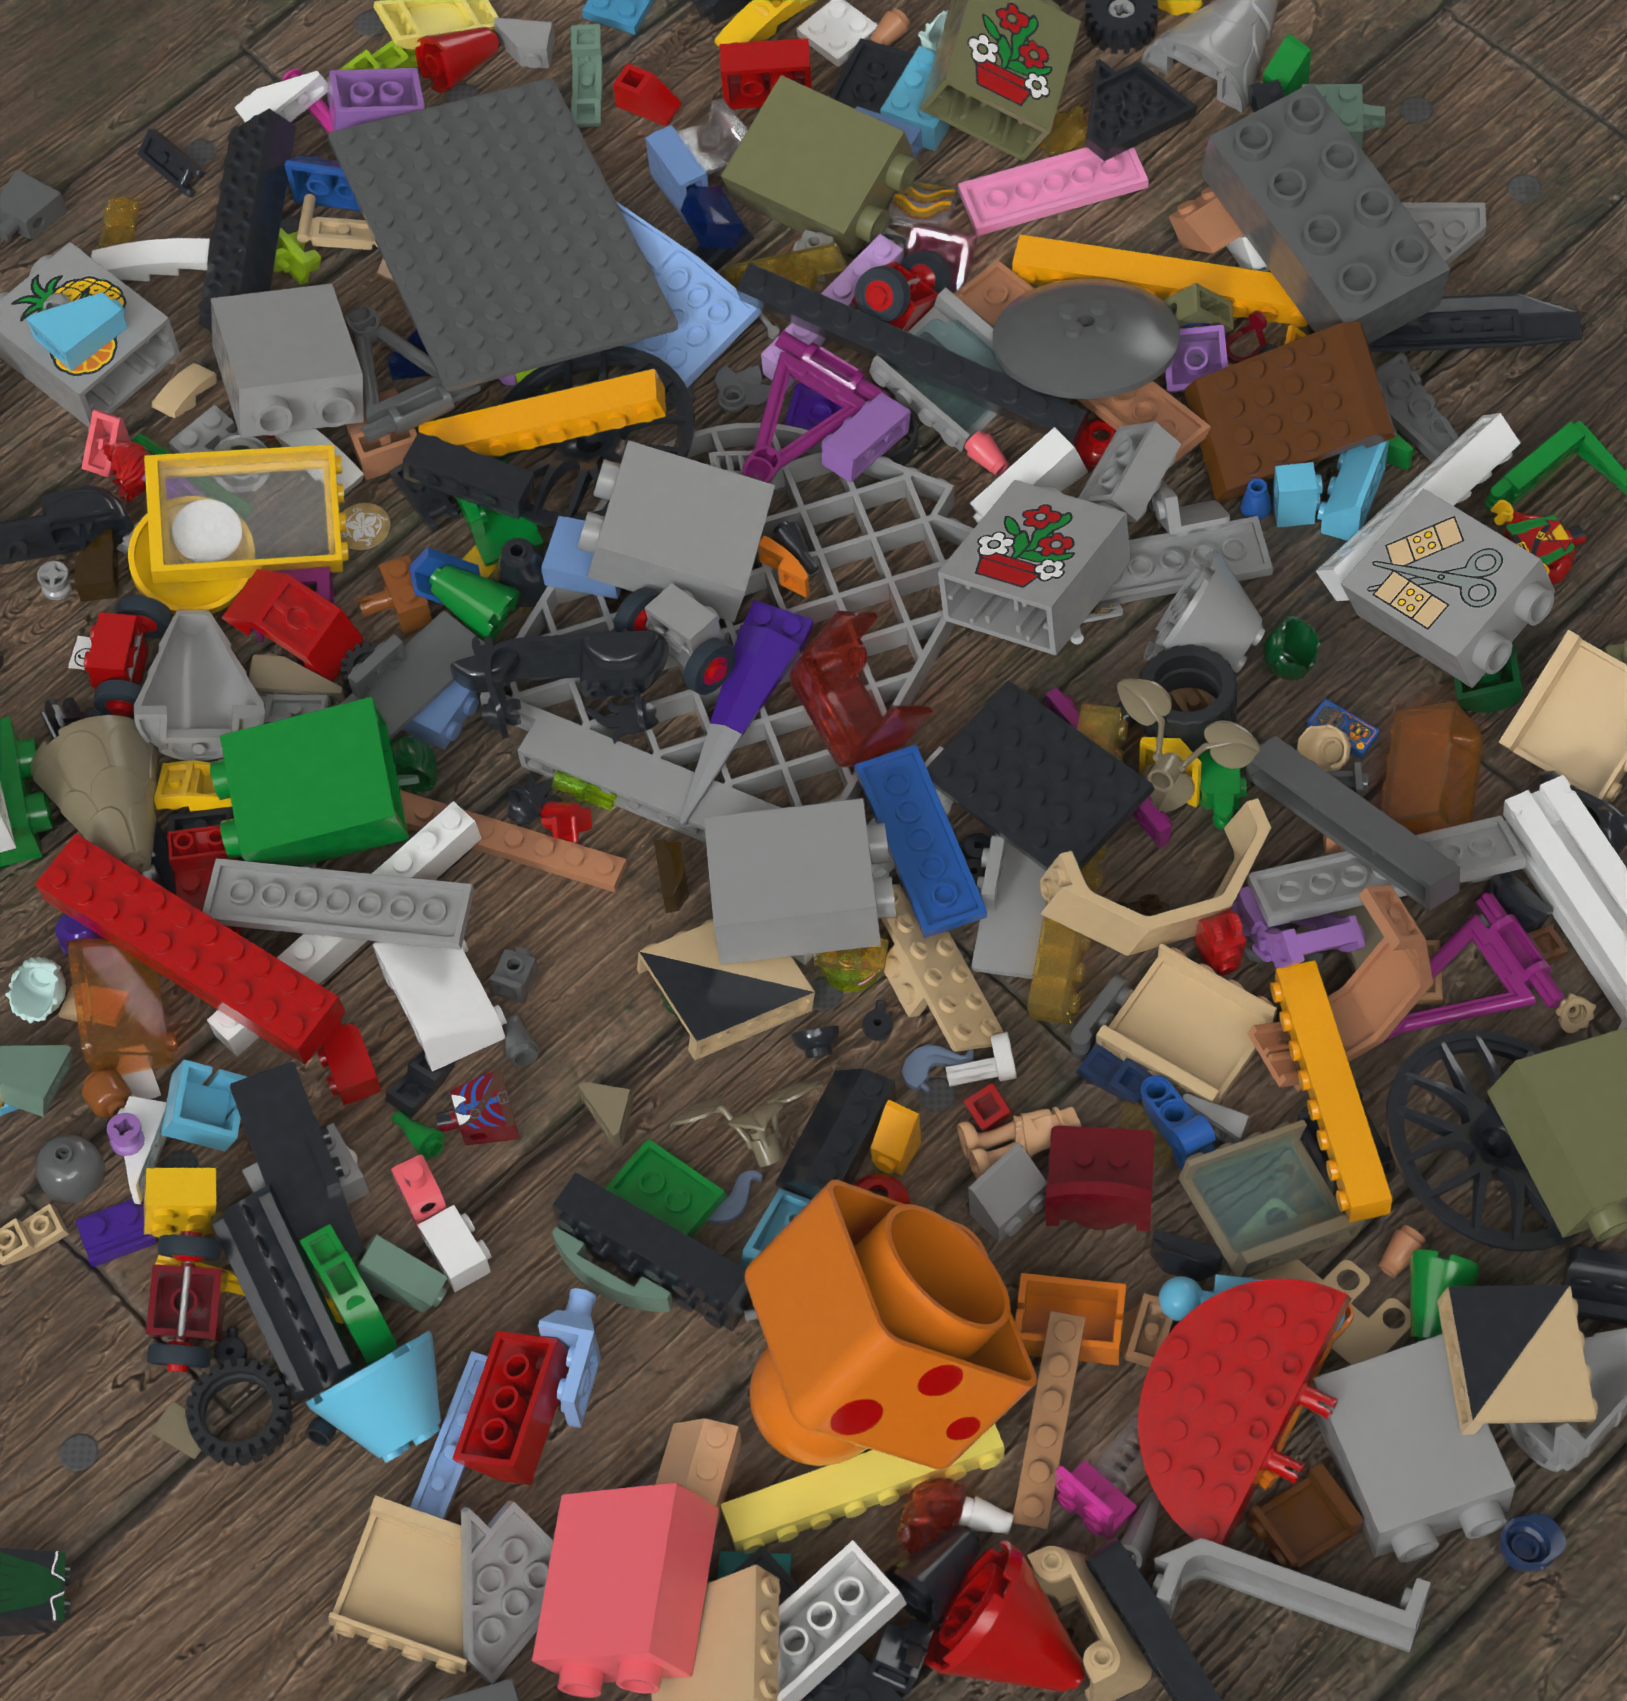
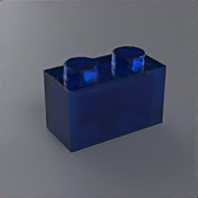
M689 186L680 211L702 248L734 249L739 236L742 234L744 224L721 187Z

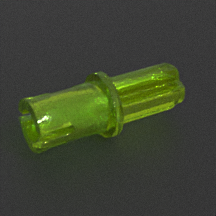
M560 770L557 771L551 786L554 789L577 797L579 802L585 800L607 810L612 809L617 799V794L612 792L609 795L600 790L601 787Z

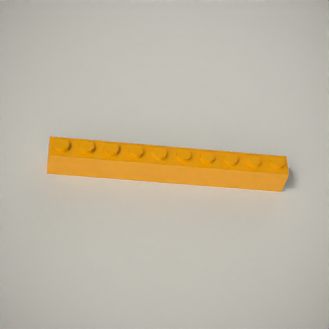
M1021 234L1019 235L1012 262V271L1029 285L1043 286L1057 281L1077 278L1109 279L1135 285L1149 291L1164 301V299L1197 283L1231 301L1233 317L1248 318L1249 314L1258 310L1264 314L1267 322L1293 324L1296 327H1307L1309 324L1271 272Z

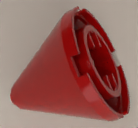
M1001 1541L999 1545L1004 1548L1003 1551L998 1553L993 1548H990L968 1571L944 1613L946 1617L940 1632L938 1633L933 1630L928 1653L924 1657V1663L939 1674L1065 1692L1070 1688L1074 1690L1081 1684L1086 1674V1671L1083 1670V1659L1022 1551L1009 1541Z

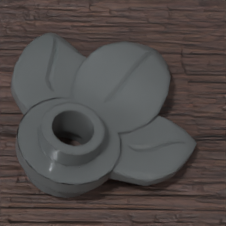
M757 365L737 374L729 367L723 366L715 377V385L719 390L718 404L724 411L739 412L746 406H760L767 402L771 386L762 384L760 367Z

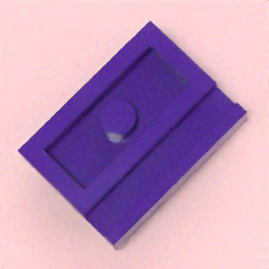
M133 1199L76 1220L92 1268L157 1244L152 1234H144L143 1200L141 1205L134 1204Z

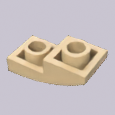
M192 363L164 386L153 400L152 408L173 418L181 416L196 406V395L217 384L216 373L196 363Z
M48 1204L21 1222L15 1218L0 1228V1264L5 1266L24 1259L69 1235L55 1206Z

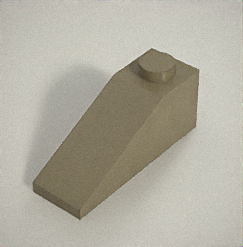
M273 653L264 655L253 654L248 679L259 696H267V694L327 695L332 701L331 707L340 705L345 700L342 687L287 657Z

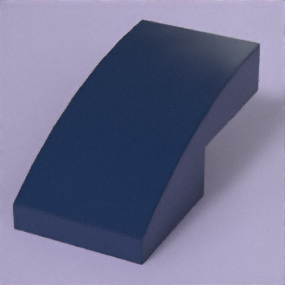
M1098 1043L1094 1045L1076 1072L1099 1088L1133 1104H1136L1141 1098V1084L1148 1077L1154 1076L1129 1058H1126L1125 1061L1121 1060Z

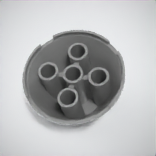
M1213 549L1204 557L1208 560V563L1202 568L1199 566L1194 568L1155 628L1159 631L1154 641L1155 644L1149 641L1145 649L1144 659L1146 661L1155 657L1162 650H1167L1174 646H1203L1222 655V658L1231 664L1232 670L1238 673L1247 660V656L1244 654L1250 645L1256 646L1263 637L1265 629L1262 628V617L1221 553Z

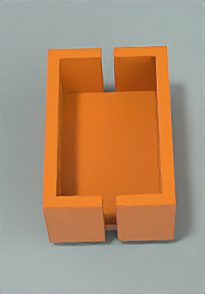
M1021 1273L1015 1324L1028 1356L1042 1357L1050 1311L1086 1317L1078 1361L1119 1366L1126 1304V1284Z

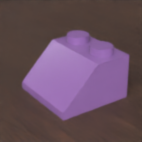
M1224 325L1180 329L1178 353L1166 370L1168 393L1185 391L1184 389L1195 379L1228 367Z

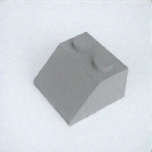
M1018 1142L968 1187L970 1216L998 1242L1002 1241L1007 1235L1011 1237L1016 1234L1022 1227L1023 1220L1031 1212L1036 1214L1045 1206L1046 1185L1048 1183Z

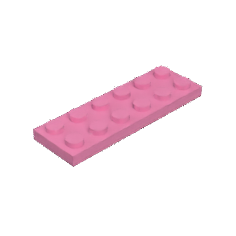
M1085 147L958 183V192L977 236L1145 189L1148 188L1149 180L1134 147L1106 161H1103L1089 148Z

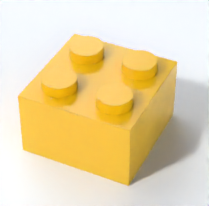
M146 1168L144 1234H152V1236L158 1238L163 1235L181 1234V1231L202 1233L201 1237L213 1234L214 1228L211 1216L216 1213V1168Z

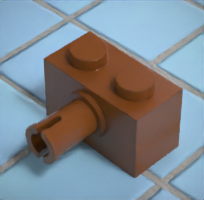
M409 555L379 564L384 590L357 599L364 618L388 608L391 611L394 610L403 634L426 627L432 621L426 598L417 596L414 593L409 568L412 562Z

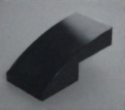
M423 1050L408 1064L407 1073L386 1091L385 1101L412 1118L443 1084L455 1067V1061L432 1072L425 1059V1052Z

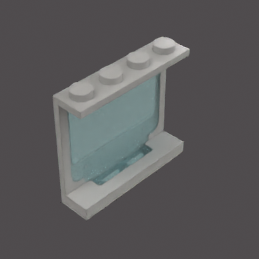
M947 288L938 294L934 307L908 331L915 336L1011 377L1000 366L994 354V328ZM878 355L873 358L869 370L873 380L878 385L889 389L901 405L910 407L918 414L923 424L928 427L932 426L941 434L942 439L949 446L956 447L961 452L965 449L964 446L971 436L978 431H983L998 416V414L892 368Z

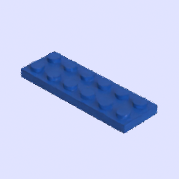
M917 745L855 764V773L876 823H885L888 852L924 938L987 918L984 902Z

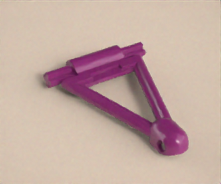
M782 331L775 343L776 347L785 352H780L755 448L745 461L741 472L743 476L766 483L771 482L778 473V470L824 440L827 435L834 433L842 427L844 421L848 417L856 415L867 401H872L881 392L888 397L890 396L889 393L865 380L866 373L818 344L812 342L810 345H807L786 331ZM789 376L843 407L777 452L771 448Z
M1485 893L1481 895L1479 900L1475 901V904L1491 927L1487 929L1475 913L1429 959L1432 979L1434 980L1473 941L1508 993L1408 1014L1383 1043L1398 1036L1400 1033L1536 1004V999L1527 986H1533L1548 1009L1558 1007L1565 997L1549 975L1552 970L1550 965L1515 915H1507L1493 893Z

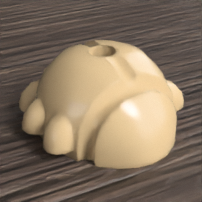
M1570 993L1567 998L1560 1002L1559 1008L1555 1011L1559 1016V1025L1567 1033H1575L1581 1028H1587L1589 1021L1594 1018L1593 1011L1596 1009V1005L1590 1003L1586 998Z

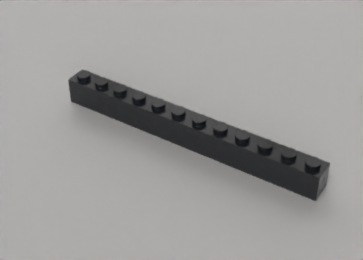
M749 263L736 289L740 300L872 359L878 355L894 369L1041 434L1046 435L1055 427L1074 447H1076L1088 423L1086 410L1052 395L1028 388L1011 377L752 263Z

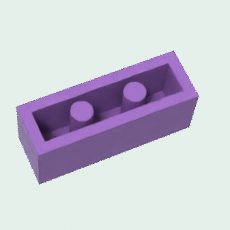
M881 392L872 401H867L856 415L848 417L842 427L835 433L826 436L821 445L823 450L821 464L847 481L852 482L873 464L878 457H881L908 433L911 410Z

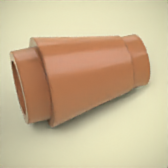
M897 8L886 11L869 41L889 46L908 32L907 27L910 25V20Z
M1403 1225L1400 1230L1395 1229L1378 1265L1379 1269L1388 1276L1395 1278L1398 1273L1410 1264L1413 1250H1424L1423 1245L1426 1239L1408 1225Z

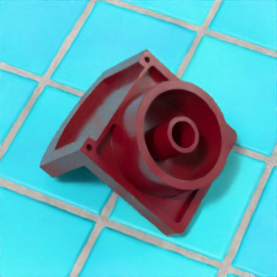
M1054 1126L1051 1129L1048 1185H1046L1045 1195L1046 1226H1060V1220H1069L1093 1230H1108L1125 1223L1136 1224V1231H1150L1154 1133L1150 1130Z

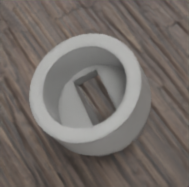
M53 293L44 302L43 308L48 310L70 303V299L66 294Z

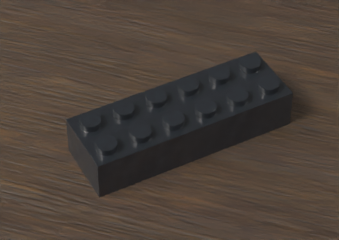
M575 1172L553 1203L558 1228L583 1242L585 1248L589 1249V1253L601 1262H606V1260L617 1265L618 1270L631 1279L635 1277L640 1279L643 1276L671 1292L675 1302L681 1308L688 1312L695 1310L704 1315V1319L712 1326L719 1329L725 1327L733 1332L743 1317L744 1310H747L752 1304L745 1283L746 1269L580 1174Z

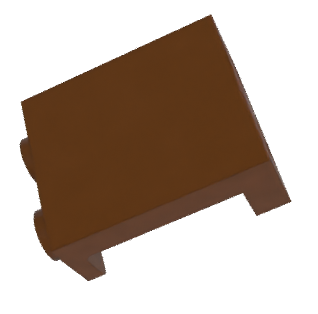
M1322 1462L1309 1469L1308 1478L1261 1508L1258 1505L1251 1507L1248 1526L1255 1538L1259 1541L1263 1539L1271 1549L1269 1555L1274 1564L1300 1572L1362 1532L1364 1519Z

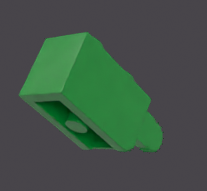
M1210 751L1199 755V760L1202 762L1200 804L1205 809H1213L1214 826L1219 831H1224V827L1233 818L1234 810H1239L1240 797H1246V777H1240V769H1246V766L1237 769L1226 768L1217 763L1212 758Z

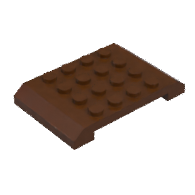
M1360 321L1342 322L1197 378L1184 389L1190 410L1211 426L1206 438L1200 442L1215 499L1220 504L1244 495L1249 481L1254 478H1260L1264 481L1273 479L1275 466L1316 463L1363 444L1366 448L1397 437L1364 327Z

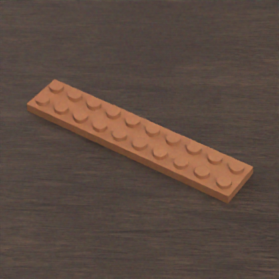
M996 260L953 294L994 328L1002 311L1016 298L1034 288L999 260ZM1154 381L1133 391L1116 396L1077 399L1116 431L1119 426L1156 421L1181 443L1176 453L1175 462L1202 442L1211 428L1208 423Z

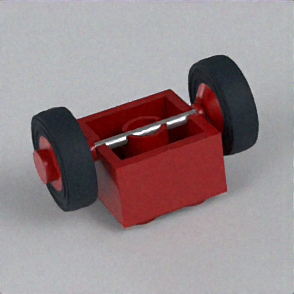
M920 250L908 255L901 265L893 261L883 266L871 268L863 273L857 281L855 295L851 302L858 306L859 311L908 332L934 307L937 296L945 288L950 291L952 272L949 264L940 254L930 250Z
M127 596L119 600L114 614L99 612L97 624H93L91 627L90 640L92 644L90 652L87 651L84 656V669L88 671L91 687H94L96 691L94 706L101 714L134 719V704L142 689L140 685L149 651L145 638L155 639L163 637L172 621L171 610L162 602L145 596Z

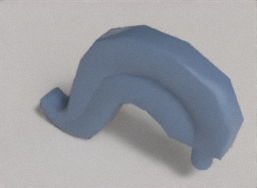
M927 1044L916 1048L906 1058L901 1074L907 1087L915 1091L921 1088L924 1092H929L930 1087L925 1083L929 1080V1072L933 1067H947L972 1062L974 1060V1050H968L966 1055H960L937 1045Z
M754 1170L741 1173L735 1182L731 1194L706 1222L715 1225L726 1224L741 1217L748 1204L751 1184L754 1181L762 1182L763 1174Z

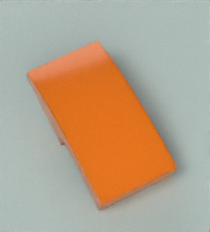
M764 535L758 545L759 562L778 571L780 585L807 598L810 594L809 578L802 565L783 546Z

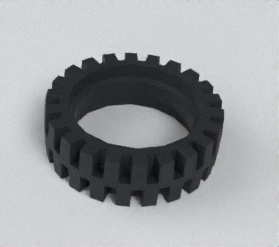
M237 1358V1363H233L231 1359L223 1361V1367L219 1368L217 1364L210 1367L211 1373L209 1375L203 1372L199 1376L200 1383L193 1384L190 1389L192 1396H187L186 1400L188 1409H185V1417L194 1441L205 1455H210L218 1463L222 1460L229 1466H234L235 1462H238L240 1466L248 1465V1460H253L254 1463L262 1461L261 1455L266 1453L269 1457L274 1453L273 1447L275 1445L280 1447L283 1444V1435H288L290 1431L289 1422H292L293 1418L292 1404L281 1378L269 1366L265 1364L262 1366L259 1361L253 1359L250 1363L245 1358ZM241 1382L255 1383L264 1388L272 1399L273 1411L269 1423L262 1432L249 1440L236 1443L225 1442L212 1435L207 1427L205 1414L209 1402L217 1392L231 1384Z

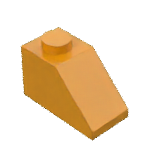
M888 1100L871 1145L872 1162L885 1173L891 1174L894 1172L903 1176L921 1145L920 1118L918 1113Z

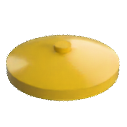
M188 496L167 501L171 565L198 563L186 558L175 546L172 536L173 523L178 513L187 505L200 500L212 499ZM148 513L137 524L131 536L128 548V563L136 588L142 596L153 598L165 604L171 610L172 615H175L177 610H209L211 614L221 611L233 603L250 580V578L153 584ZM238 514L237 516L242 527L240 543L236 550L222 561L255 559V548L251 533Z

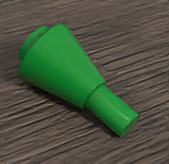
M401 1110L396 1111L392 1115L391 1120L404 1131L418 1155H423L424 1159L427 1160L441 1153L445 1141L443 1132L411 1120Z

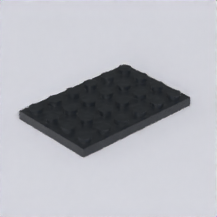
M1009 680L926 767L933 785L938 791L1046 871L1059 854L1072 851L1081 871L1155 790L1151 782Z

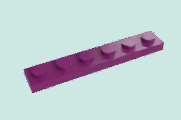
M1057 687L1046 693V708L1114 756L1110 745L1106 741L1101 742L1095 735V729L1091 722L1086 718L1082 719L1077 713L1076 706L1069 696H1063ZM1149 796L1132 816L1160 849L1170 843L1172 823L1164 811L1159 812L1156 809L1151 796Z

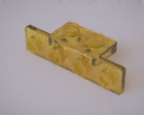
M831 243L726 265L724 272L730 284L737 289L749 263H752L815 291L819 275L843 271L846 269V262L838 245Z

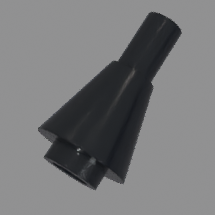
M784 521L774 528L772 540L788 550L809 575L814 574L819 569V566L809 555L797 522L789 523Z

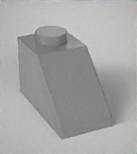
M495 18L494 25L499 43L520 66L550 68L555 46L552 22Z

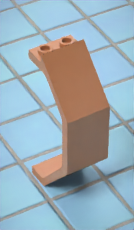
M1391 885L1365 887L1360 893L1359 898L1384 938L1346 984L1327 996L1348 1063L1383 1043L1433 984L1426 939ZM1281 1022L1253 1025L1247 1034L1278 1086L1294 1085L1297 1092L1302 1090L1298 1079V1071L1301 1070L1298 1060L1293 1061L1290 1055L1289 1041L1292 1040L1289 1031H1283Z

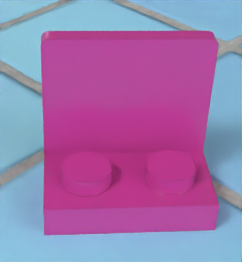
M1085 1460L1072 1473H1069L1061 1465L1055 1470L1057 1502L1069 1513L1074 1510L1083 1518V1525L1093 1535L1098 1536L1101 1534L1109 1541L1137 1512V1506Z

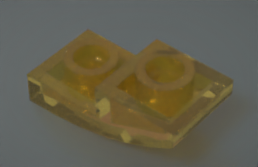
M110 197L103 215L105 227L98 243L99 249L133 242L139 215V199Z

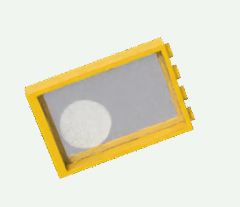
M334 444L144 456L153 584L251 578L257 569L280 571L330 567L331 573L343 572V561L349 560L348 543L341 542L340 532H346L345 513H339L338 503H344L343 484H337L336 474H342L341 455L335 456Z

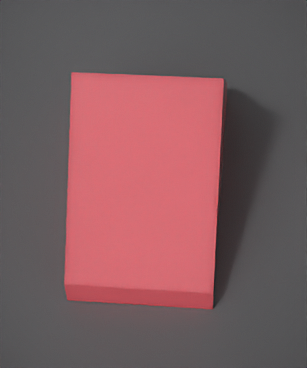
M97 409L93 410L81 469L107 478L113 475L114 471L111 470L113 464L107 459L108 456L103 453V447L105 444L112 445L115 442L131 441L123 418Z

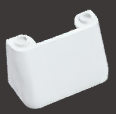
M464 939L461 950L383 941L372 943L382 974L388 986L394 990L418 1042L424 1049L425 1059L432 1072L505 1039L502 1025L507 1023L499 1005L492 1006L465 955L468 947Z

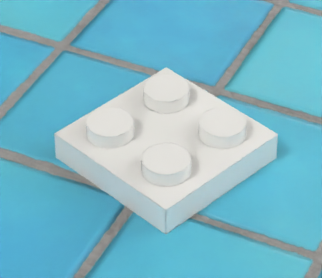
M831 0L796 29L797 36L800 39L809 38V45L839 67L850 58L859 39L869 40L878 25L845 0Z

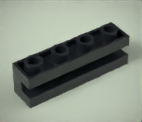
M418 432L403 459L404 479L518 520L524 512V500L530 501L534 493V473L529 472L523 467H515L501 462L495 457L473 452L467 447L456 446L442 441L436 436H428Z

